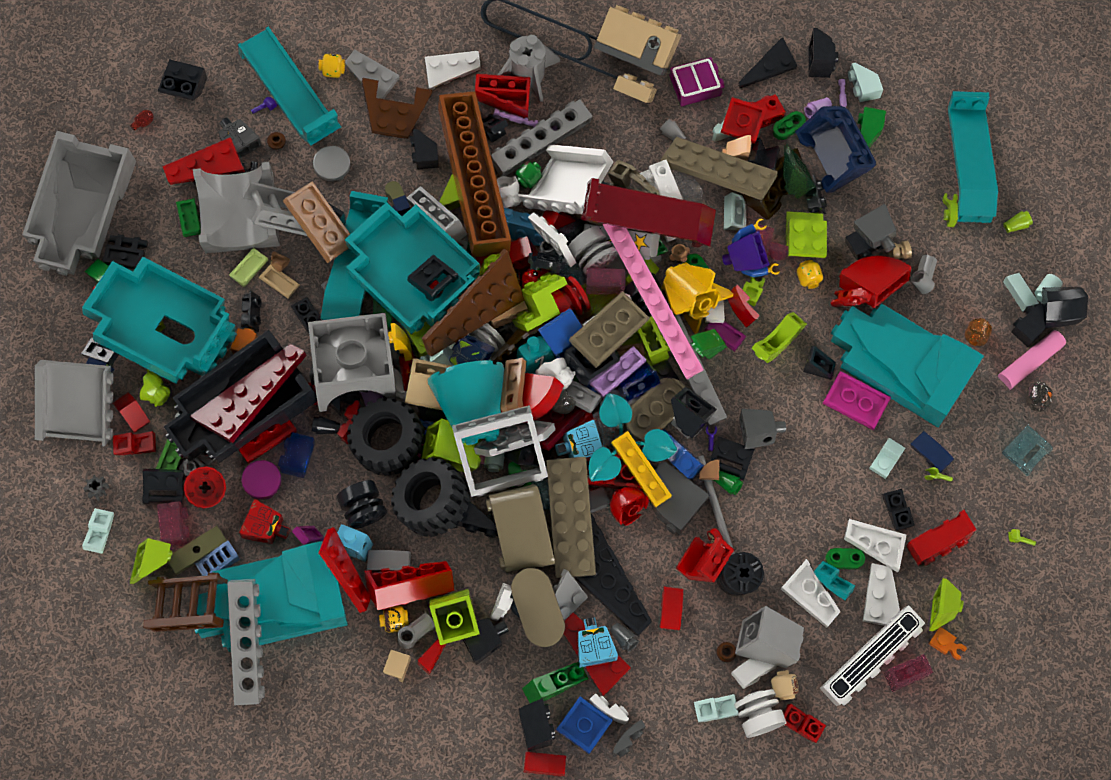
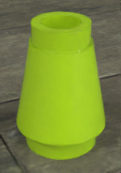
M1021 211L1003 223L1006 232L1010 233L1029 228L1033 221L1028 211Z

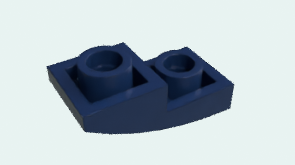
M924 431L910 444L911 448L922 455L928 464L936 467L940 473L954 460L937 441Z

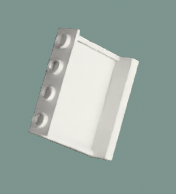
M549 144L546 151L551 156V159L542 172V178L533 187L529 195L519 194L518 197L528 209L534 208L543 211L550 210L557 213L566 212L582 215L587 182L591 178L599 179V183H602L613 164V160L606 150Z

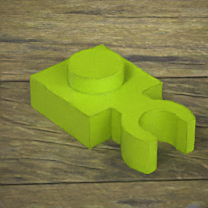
M751 277L750 283L746 281L742 290L750 297L747 301L748 304L755 307L762 294L765 278H762L760 282L756 281L753 277Z

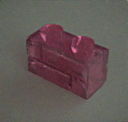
M587 268L586 294H620L622 291L624 292L625 269Z
M179 501L169 504H158L157 511L161 542L169 543L171 546L187 544V538L190 537L189 526H185V519H188L187 508L183 507Z
M923 654L888 669L884 676L892 692H895L929 677L933 671L926 656Z

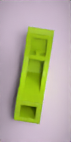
M794 312L789 313L772 333L765 339L756 342L751 349L754 350L758 358L769 363L800 334L807 323Z

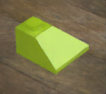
M150 538L139 544L129 584H135L169 562L172 556L171 544Z
M942 579L933 596L929 631L937 630L955 619L958 612H962L964 602L961 600V592L948 579Z

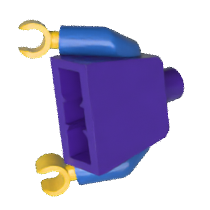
M764 219L757 220L755 225L750 224L735 234L732 238V244L727 247L729 253L722 256L724 265L733 264L735 271H741L742 274L753 278L765 276L768 273L774 275L780 273V271H772V267L779 264H769L760 232H756L757 229L764 230L767 225L763 228L758 226V222Z

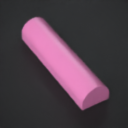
M1057 330L1051 331L998 374L999 379L1011 390L1065 346L1066 340L1064 336Z

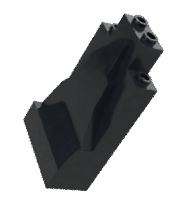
M267 330L173 397L176 402L174 407L180 415L164 426L167 431L165 436L171 444L173 442L178 448L175 450L182 459L185 457L190 462L205 451L211 460L215 458L220 463L272 425L286 423L317 402L316 393L298 368H296L233 443L193 421L190 415L283 350V347L270 330Z

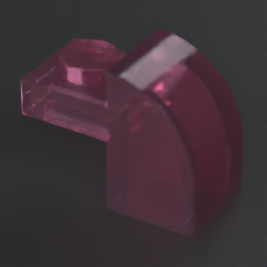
M774 228L757 229L756 232H760L766 255L771 256L774 260H785L788 246L771 242Z

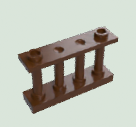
M214 572L208 573L207 576L170 579L167 577H157L156 580H148V585L157 588L155 616L152 619L144 620L143 628L153 632L223 627L224 619L217 617L216 613H214L217 584H227L228 580L221 577L219 573ZM209 585L206 612L204 615L199 616L197 614L200 586ZM191 587L189 614L186 617L180 616L182 588ZM166 588H174L172 615H169V618H164Z

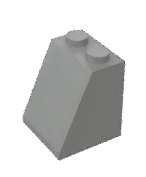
M764 606L742 620L735 654L787 668L797 663L800 658L799 652L803 642L804 627Z

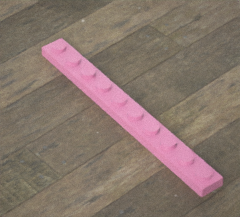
M603 224L686 379L704 370L627 228Z

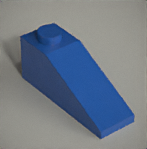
M663 429L677 447V451L668 460L687 478L693 480L705 465L666 429Z

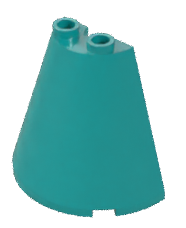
M491 360L462 363L446 368L442 374L436 372L427 379L451 427L452 425L501 413L500 404L504 380V365L501 362H496L497 365L493 364ZM500 429L462 438V441L466 445L476 444L478 439H485L486 442L495 441L499 437Z

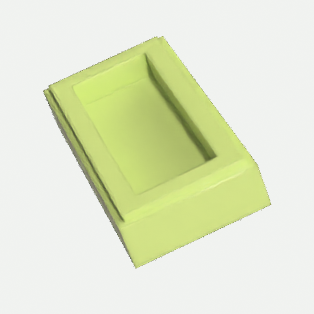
M253 247L229 276L245 287L266 264L268 258Z

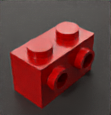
M776 94L764 96L756 102H749L767 108L761 128L774 124L784 118L785 110Z

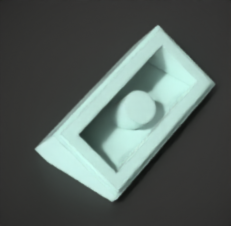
M731 192L724 197V230L739 231L746 227V203L742 195Z
M1020 273L1009 275L1004 279L1005 286L1022 312L1028 310L1032 305L1036 306L1039 304Z

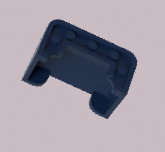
M822 106L796 131L799 142L802 145L814 148L827 173L821 180L826 193L837 191L867 173L876 165V161L851 113L843 106Z

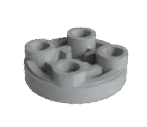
M327 146L320 149L313 159L315 173L325 181H342L350 170L349 155L344 149L337 146Z

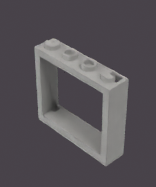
M530 405L452 425L471 497H481L488 492H500L507 487H519L526 482H538L548 477ZM528 421L539 467L474 484L462 438Z

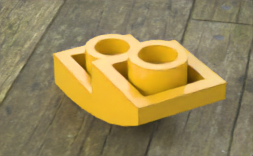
M391 323V332H388L389 342L394 343L395 350H399L400 354L404 353L405 361L413 360L411 343L407 334L397 324Z

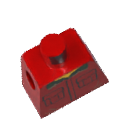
M254 499L239 534L243 539L273 544L276 536L287 539L290 528L281 525L283 517L280 513Z

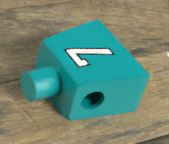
M541 336L528 338L527 343L517 349L516 359L523 358L526 360L525 373L536 374V370L543 363L551 362L555 359L551 348Z

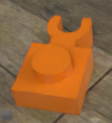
M942 627L937 629L928 643L944 655L950 651L956 660L961 659L956 650L961 649L965 652L967 649L963 644L954 643L957 637Z

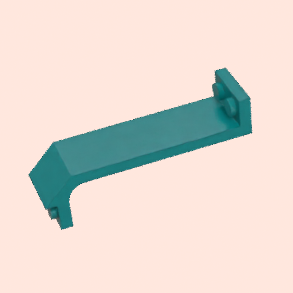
M269 26L242 44H238L240 57L247 59L297 133L310 146L341 128L336 111L334 109L329 112L327 111Z
M953 91L948 106L959 186L957 222L991 223L997 213L998 186L986 115V108L990 98L989 92Z
M351 191L350 210L345 223L350 234L354 232L386 202L388 203V197ZM350 249L337 256L334 260L324 292L321 319L323 320L361 316L366 290L348 274L346 267L357 258Z

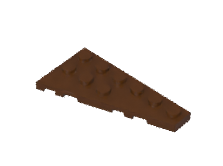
M503 249L501 251L500 257L495 262L489 264L488 270L481 277H477L458 298L459 301L454 307L451 306L446 311L447 314L443 319L437 321L422 337L428 355L432 357L525 301L507 250Z

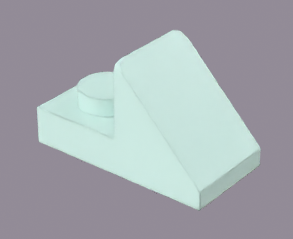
M889 438L869 469L886 479L905 450V447Z

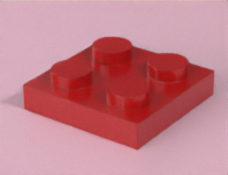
M732 97L720 133L735 138L751 135V143L755 144L767 108Z

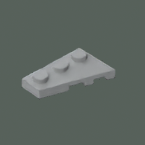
M355 49L345 61L346 68L361 84L362 78L379 80L376 98L384 99L400 78L395 72Z

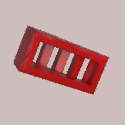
M439 639L418 659V665L427 674L432 672L446 644L440 645Z

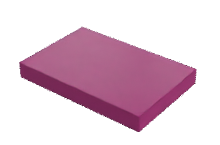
M840 371L822 404L874 430L891 397Z

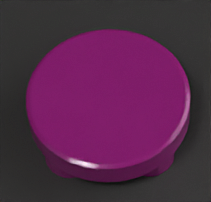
M266 460L252 462L243 471L241 478L242 486L245 492L252 498L270 499L281 486L280 471L273 463Z

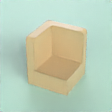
M391 650L383 670L384 674L396 677L400 682H403L411 661L410 656Z

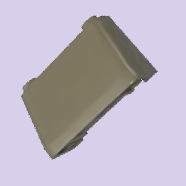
M535 484L488 494L489 499L486 500L488 512L492 511L502 551V557L499 558L501 570L505 569V572H512L555 564L538 487Z

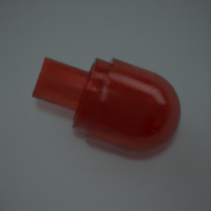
M142 110L136 115L135 121L130 127L135 131L140 126L141 128L148 126L154 119L153 113L150 110Z

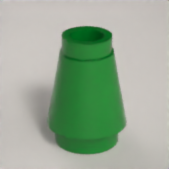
M719 471V480H713L730 495H737L743 485V481L739 477Z

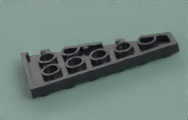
M591 514L596 575L574 578L639 637L652 623V620L641 600L636 595L631 582L627 579L612 548L608 545L594 516Z

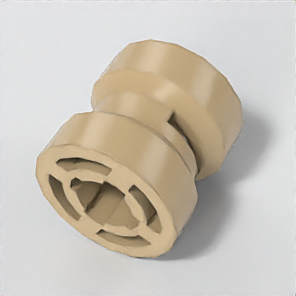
M908 240L901 241L900 244L894 243L896 247L888 252L889 257L898 260L900 258L909 259L912 257V250Z

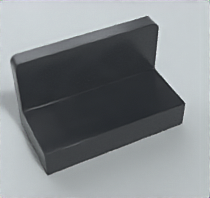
M759 137L755 144L752 143L748 162L775 171L780 148L775 146L765 149Z

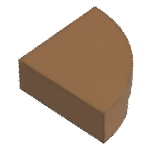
M274 251L270 259L272 267L278 272L286 268L290 261L289 258Z
M719 460L708 462L702 468L699 479L719 480Z

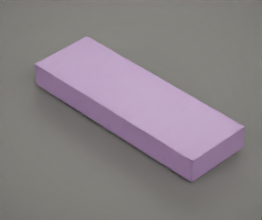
M633 346L620 357L618 363L590 385L604 398L643 365L646 359Z

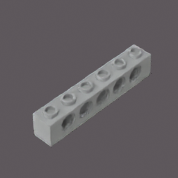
M580 99L576 102L571 101L562 111L557 110L546 121L544 119L539 121L535 128L531 130L526 129L519 138H512L503 148L500 149L498 147L491 152V159L494 169L500 177L507 176L518 169L525 161H530L545 152L549 144L556 145L589 124L593 116ZM565 117H572L573 121H568ZM551 126H557L559 130H552ZM536 135H541L544 139L539 140L536 138ZM526 144L529 146V149H523L521 145ZM506 154H512L514 158L509 159L506 157Z
M255 579L230 580L228 582L234 705L259 704L262 698L265 697V688L261 686L264 668L263 665H260L263 649L262 645H259L258 638L262 634L261 625H258L257 617H260V604H257L256 596H259V584H256ZM241 596H246L249 599L248 606L240 603ZM244 616L248 617L251 622L250 626H244L241 623V618ZM242 638H250L252 645L245 646L242 643ZM245 657L252 660L253 665L251 667L244 665L243 659ZM251 678L254 682V686H246L244 683V679Z

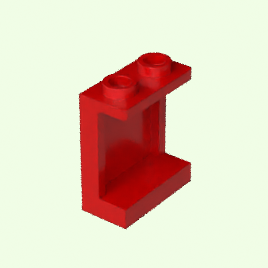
M695 537L676 566V569L689 580L715 582L734 549L722 538H716L713 544L705 543L699 537Z

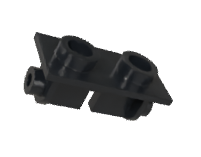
M813 175V180L806 179L803 184L806 197L813 196V198L806 199L808 211L811 213L822 211L823 214H826L825 207H827V202L821 193L824 188L821 180H818Z
M251 290L249 294H244V297H242V312L248 313L241 315V328H252L259 332L262 301L260 296Z

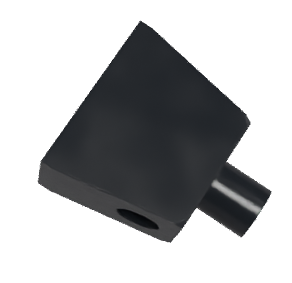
M490 618L479 620L477 624L480 634L462 639L475 665L502 646L500 636L509 632L504 621L493 626Z

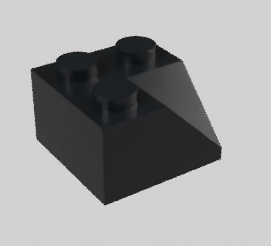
M813 28L808 45V77L830 78L831 73L835 71V63L838 62L839 54L835 52V44L832 42V38L820 29Z

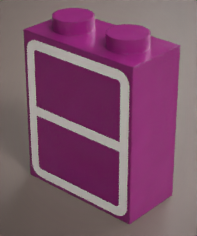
M712 57L670 68L669 77L680 106L722 95L724 81L722 78H719L718 66L716 63H713Z

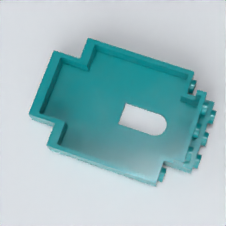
M386 202L345 239L347 247L357 256L346 267L348 274L411 335L415 331L421 330L425 322L432 327L437 321H441L447 314L446 311L451 306L454 307L459 301L458 298L475 281L481 271L480 264L416 204L401 216ZM434 254L452 268L459 278L455 282H451L444 288L443 294L431 302L421 291L410 284L407 279L411 273ZM443 273L436 280L440 283L446 275Z
M142 257L134 271L112 261L82 306L83 315L99 323L93 332L94 342L177 384L179 379L185 377L187 369L203 377L217 367V361L219 358L223 359L227 352V345L229 342L233 343L237 336L235 332L236 325L229 322V313L225 312L224 298L145 257ZM164 316L192 330L195 338L190 344H181L156 331Z

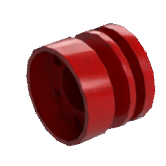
M572 276L565 278L567 285L551 293L560 313L570 308L575 315L581 316L583 312L586 313L591 309L584 289Z
M207 466L198 467L186 477L183 487L184 495L188 502L195 507L202 509L211 508L218 504L225 495V479L215 468ZM204 482L207 483V486H210V490H207L205 494L199 489V486H202Z

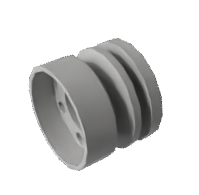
M598 226L583 231L568 245L575 261H579L578 265L583 269L586 276L594 275L604 269L618 254L610 241L605 242L606 236Z

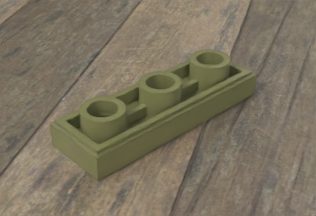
M215 526L172 553L168 563L176 575L199 562L227 540L218 526ZM195 549H200L199 553H194Z

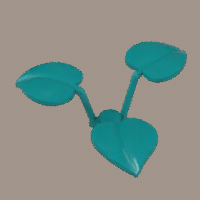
M608 393L600 407V420L610 428L619 425V435L621 436L623 434L622 424L628 423L632 419V409L625 399L616 394ZM660 429L649 431L645 435V442H636L638 446H644L642 452L647 460L652 462L666 460L677 451V447L670 436ZM606 447L595 450L588 466L591 481L611 480L620 473L621 461L618 457L614 456L617 453L616 450L612 453Z

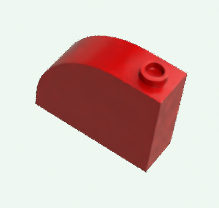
M865 257L841 271L839 287L844 290L856 288L866 290L872 295L870 301L866 302V304L875 308L910 280L912 267L892 257Z
M525 373L522 395L523 407L530 405L533 420H537L545 415L555 405L564 385L553 376Z

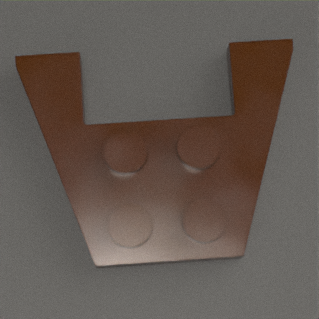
M362 78L371 132L408 139L432 95V90L416 87L414 104L376 98L379 80Z

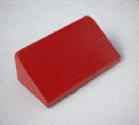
M536 752L525 753L524 773L565 776V755Z

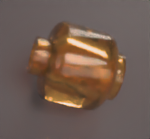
M973 319L967 326L964 334L965 338L973 346H983L988 342L992 334V326L986 319Z

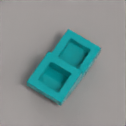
M822 561L815 569L814 574L830 591L846 600L854 591L855 585L839 577V569Z

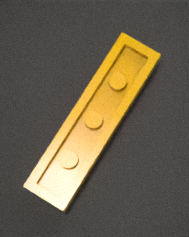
M628 431L611 442L655 508L672 497Z

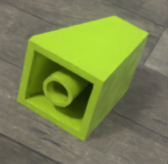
M440 419L427 427L425 443L423 444L424 449L420 459L425 458L428 460L430 457L443 459L456 470L464 472L453 429L448 420ZM463 443L472 472L481 463L480 455H477L474 450L478 443L473 445Z
M469 589L430 599L429 607L440 645L480 634Z

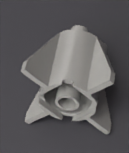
M532 34L522 36L511 41L509 59L498 75L531 77L530 88H533L541 103L543 102V95L540 83L544 78L545 68L559 63L560 57L546 47L537 36Z

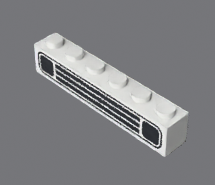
M909 605L904 607L820 687L821 691L836 706L846 705L852 699L850 695L855 690L857 692L862 690L867 685L865 681L869 677L874 678L881 671L879 667L883 663L889 664L895 658L893 654L898 649L902 651L909 645L908 640L912 636L915 638L923 631L921 627L925 622Z

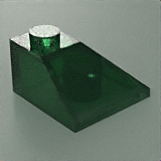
M786 144L784 145L783 178L786 183L784 187L789 195L793 194L799 199L816 186L806 164Z

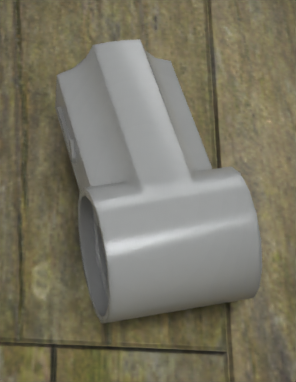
M929 255L922 256L918 270L911 276V282L922 294L931 292L935 286L932 277L937 259Z
M424 613L408 626L401 628L398 632L399 646L404 649L412 648L418 640L435 628L433 619L427 613ZM409 634L412 636V639L404 641L401 637Z

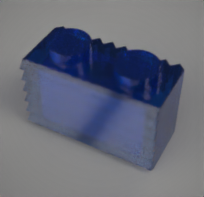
M646 361L620 383L617 389L624 399L629 402L661 384L656 370Z
M292 432L290 438H286L284 443L286 451L284 455L280 456L278 462L282 473L305 478L315 446V439L313 437Z

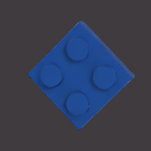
M580 696L556 731L590 754L613 722V719Z

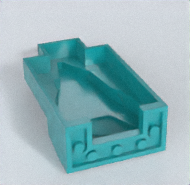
M882 303L878 309L874 308L870 315L865 314L854 306L849 311L845 310L840 318L842 320L839 326L836 324L830 333L833 335L831 342L845 350L840 359L843 362L840 367L841 369L872 388L890 396L892 400L938 428L984 357V355L968 345L945 334L942 336L933 335Z
M323 541L282 551V555L279 557L212 571L219 573L228 582L230 580L255 579L256 584H259V596H256L257 604H260V617H257L258 625H261L262 630L261 637H258L259 645L348 625L339 582L319 554ZM227 582V584H217L214 611L217 617L224 619L223 627L194 630L196 634L199 633L201 638L224 634L221 636L223 648L226 647L231 652ZM208 592L199 594L197 609L199 616L204 615L206 612ZM241 596L240 603L248 606L249 599L246 596ZM244 616L241 618V623L244 626H250L251 622L248 617ZM242 638V643L245 646L252 645L250 638Z

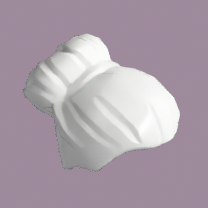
M502 176L498 178L497 184L503 208L519 205L522 200L518 197L519 182L515 176Z
M557 358L551 362L543 363L535 372L537 375L555 377L564 385L563 389L568 388L575 376V371L572 372L570 367H567L564 358Z

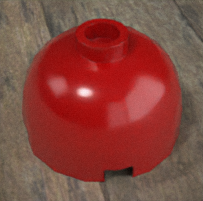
M628 486L618 489L613 493L610 502L611 514L620 525L622 523L625 526L630 525L642 515L637 513L643 507L647 508L649 498L636 487Z

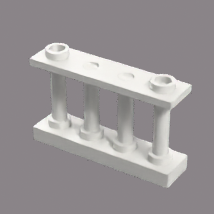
M667 160L650 165L649 170L639 173L659 191L660 195L682 199ZM664 236L666 242H670L674 239H677L674 237Z

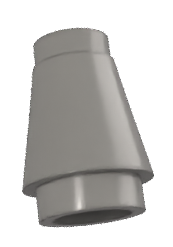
M668 119L660 128L662 134L672 141L676 137L685 140L687 138L676 122Z

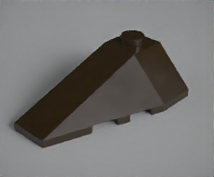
M794 148L777 160L775 169L777 177L763 200L742 194L745 203L766 220H769L782 206L780 202L782 196L789 193L788 185L790 181H795L804 165L798 148Z
M542 323L528 332L520 328L517 329L491 358L493 364L497 365L496 362H501L504 365L505 372L506 361L516 359L517 349L527 343L528 338L541 336L538 329L545 324Z

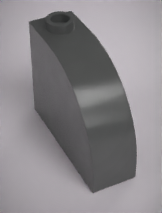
M663 460L655 471L672 497L656 508L651 501L650 504L655 515L666 525V529L672 534L677 533L680 535L708 501L710 495Z

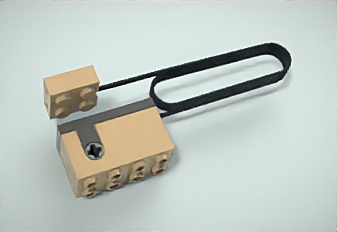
M486 0L483 3L480 13L484 23L514 37H522L488 20L486 15L487 7L491 2L497 0ZM498 0L583 35L588 41V51L580 58H574L550 47L548 48L557 55L617 79L614 90L645 103H652L657 89L653 87V83L645 80L639 82L637 81L638 77L626 73L617 77L581 62L592 52L593 45L590 38L597 40L594 46L595 49L658 75H666L681 38V34H678V29L667 25L665 28L661 27V22L649 19V21L644 20L646 16L635 12L630 14L628 13L629 9L618 5L615 8H609L597 38L508 0ZM655 40H657L659 46H656V44L654 43Z

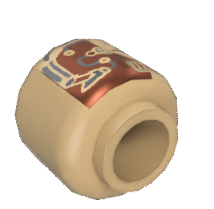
M789 670L779 671L777 676L771 679L772 689L776 694L775 697H779V700L793 699L799 693L797 676L789 674Z

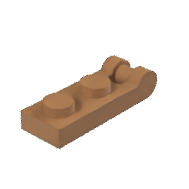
M523 358L507 360L505 363L500 404L502 412L523 407L522 395L526 370V360Z

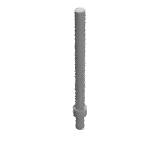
M698 456L697 459L706 465L704 456ZM702 480L704 481L707 493L710 495L709 500L723 540L733 548L712 480Z

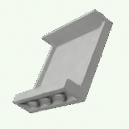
M40 360L35 365V440L43 441L45 437L101 441L102 446H106L113 436V429L110 428V422L113 419V410H110L113 392L110 391L114 378L113 373H111V366Z

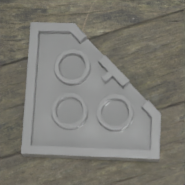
M534 420L539 442L547 439L556 430L554 423ZM519 423L500 428L497 440L486 442L483 439L474 447L475 453L492 457L533 444L528 423Z

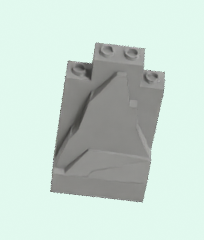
M60 131L56 132L22 234L29 244L38 246L33 261L38 265L39 269L45 271L50 269L56 270L58 274L65 276L68 274L74 275L80 256L88 259L100 257L116 204L119 200L123 199L136 164V159L128 148L110 144L109 149L79 142L75 135Z

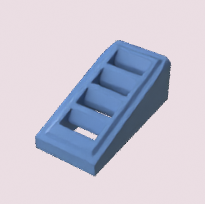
M226 541L195 565L202 576H207L208 572L203 566L205 563H207L211 570L209 573H211L212 571L231 566L239 561L240 558L230 542ZM227 550L229 552V558L226 557L224 551ZM221 555L224 562L221 563L217 556ZM214 559L218 566L214 568L210 560Z

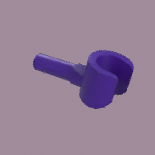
M266 97L263 103L251 109V112L254 114L266 107L271 111L277 107V104L273 98Z
M707 426L706 433L708 434L709 439L708 451L712 452L714 435L717 433V427L715 426V432L710 434L708 432Z

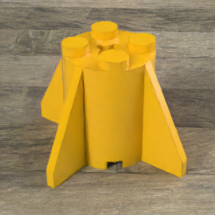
M684 262L675 267L671 266L666 270V277L661 289L665 290L672 312L675 315L682 313L694 334H697L702 318L710 314L707 311L711 307L715 309L719 301L733 297L734 293L727 288L713 283L716 273L711 269L693 266Z

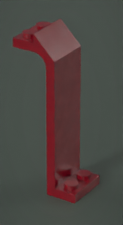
M591 178L587 182L581 220L692 241V247L699 248L703 245L709 247L711 245L716 210L702 203L601 184L599 179Z

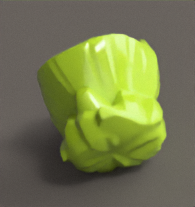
M147 370V373L143 376L144 384L140 390V400L150 401L155 407L162 406L170 396V389L163 384L160 375Z

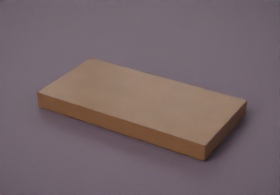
M313 181L283 200L327 263L349 249L345 239L350 233Z

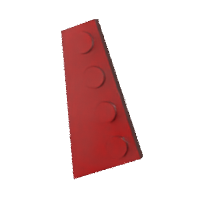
M231 137L162 166L170 185L194 181L193 169L201 168L204 172L218 175L245 172Z
M335 527L327 529L319 554L359 613L367 611L371 599Z
M573 612L564 621L565 631L563 635L578 656V632L585 630V625ZM618 655L617 661L586 666L585 669L604 697L631 667Z

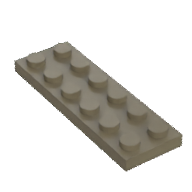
M679 137L674 139L661 158V161L667 160L671 169L759 200H763L777 177V171Z
M586 457L546 460L556 578H562L561 573L563 569L569 571L572 577L596 575Z

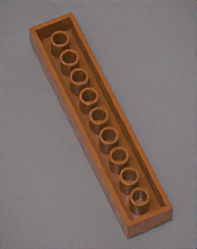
M474 91L439 95L438 111L472 257L499 254L503 249L510 253L511 237L476 93Z

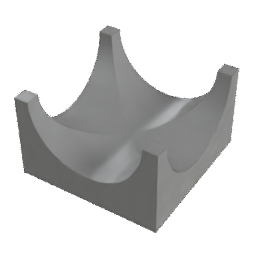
M263 162L259 168L253 171L233 175L211 174L204 172L201 168L193 169L201 217L199 243L205 254L253 249V247L257 249L280 246L279 230L253 224L251 219L257 210V206L253 200L242 198V194L249 181L275 187L274 175L269 162ZM264 203L265 206L272 207L270 204Z
M385 313L308 322L319 412L327 411L328 404L335 397L357 390L375 391L386 398L389 397L396 400Z

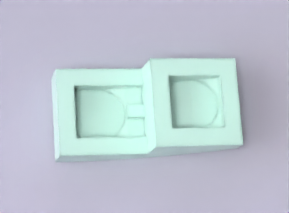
M94 509L88 524L89 530L82 545L83 550L103 553L113 522L114 512Z
M735 694L694 702L698 722L737 716L739 710H736L734 706L737 702Z

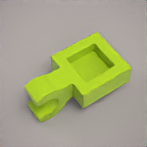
M945 193L942 199L943 203L947 206V209L944 210V220H947V227H955L958 221L957 194H954L953 200H949L947 193Z

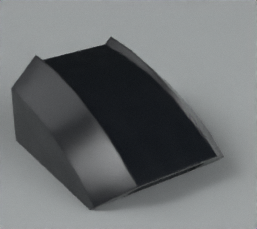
M1082 287L1042 288L1045 328L1075 325L1087 318L1088 295Z
M574 346L567 349L563 355L567 366L570 367L572 372L575 371V376L585 386L591 384L620 361L617 350L597 368Z

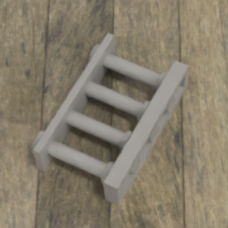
M249 181L242 194V198L253 200L257 206V210L251 219L253 224L307 236L289 209L285 211L280 208H287L283 200L294 192ZM264 203L270 204L272 207L265 206Z

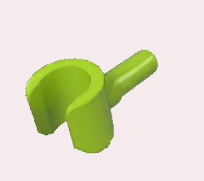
M936 467L925 470L931 474L924 476L926 480L938 478L951 482L953 479L950 476L939 473Z
M1012 529L1011 532H1008L1010 542H1024L1033 546L1036 545V541L1020 537V530Z

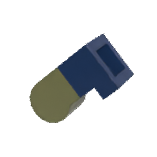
M395 181L387 183L385 186L386 197L391 201L392 208L403 216L410 210V206L402 187Z

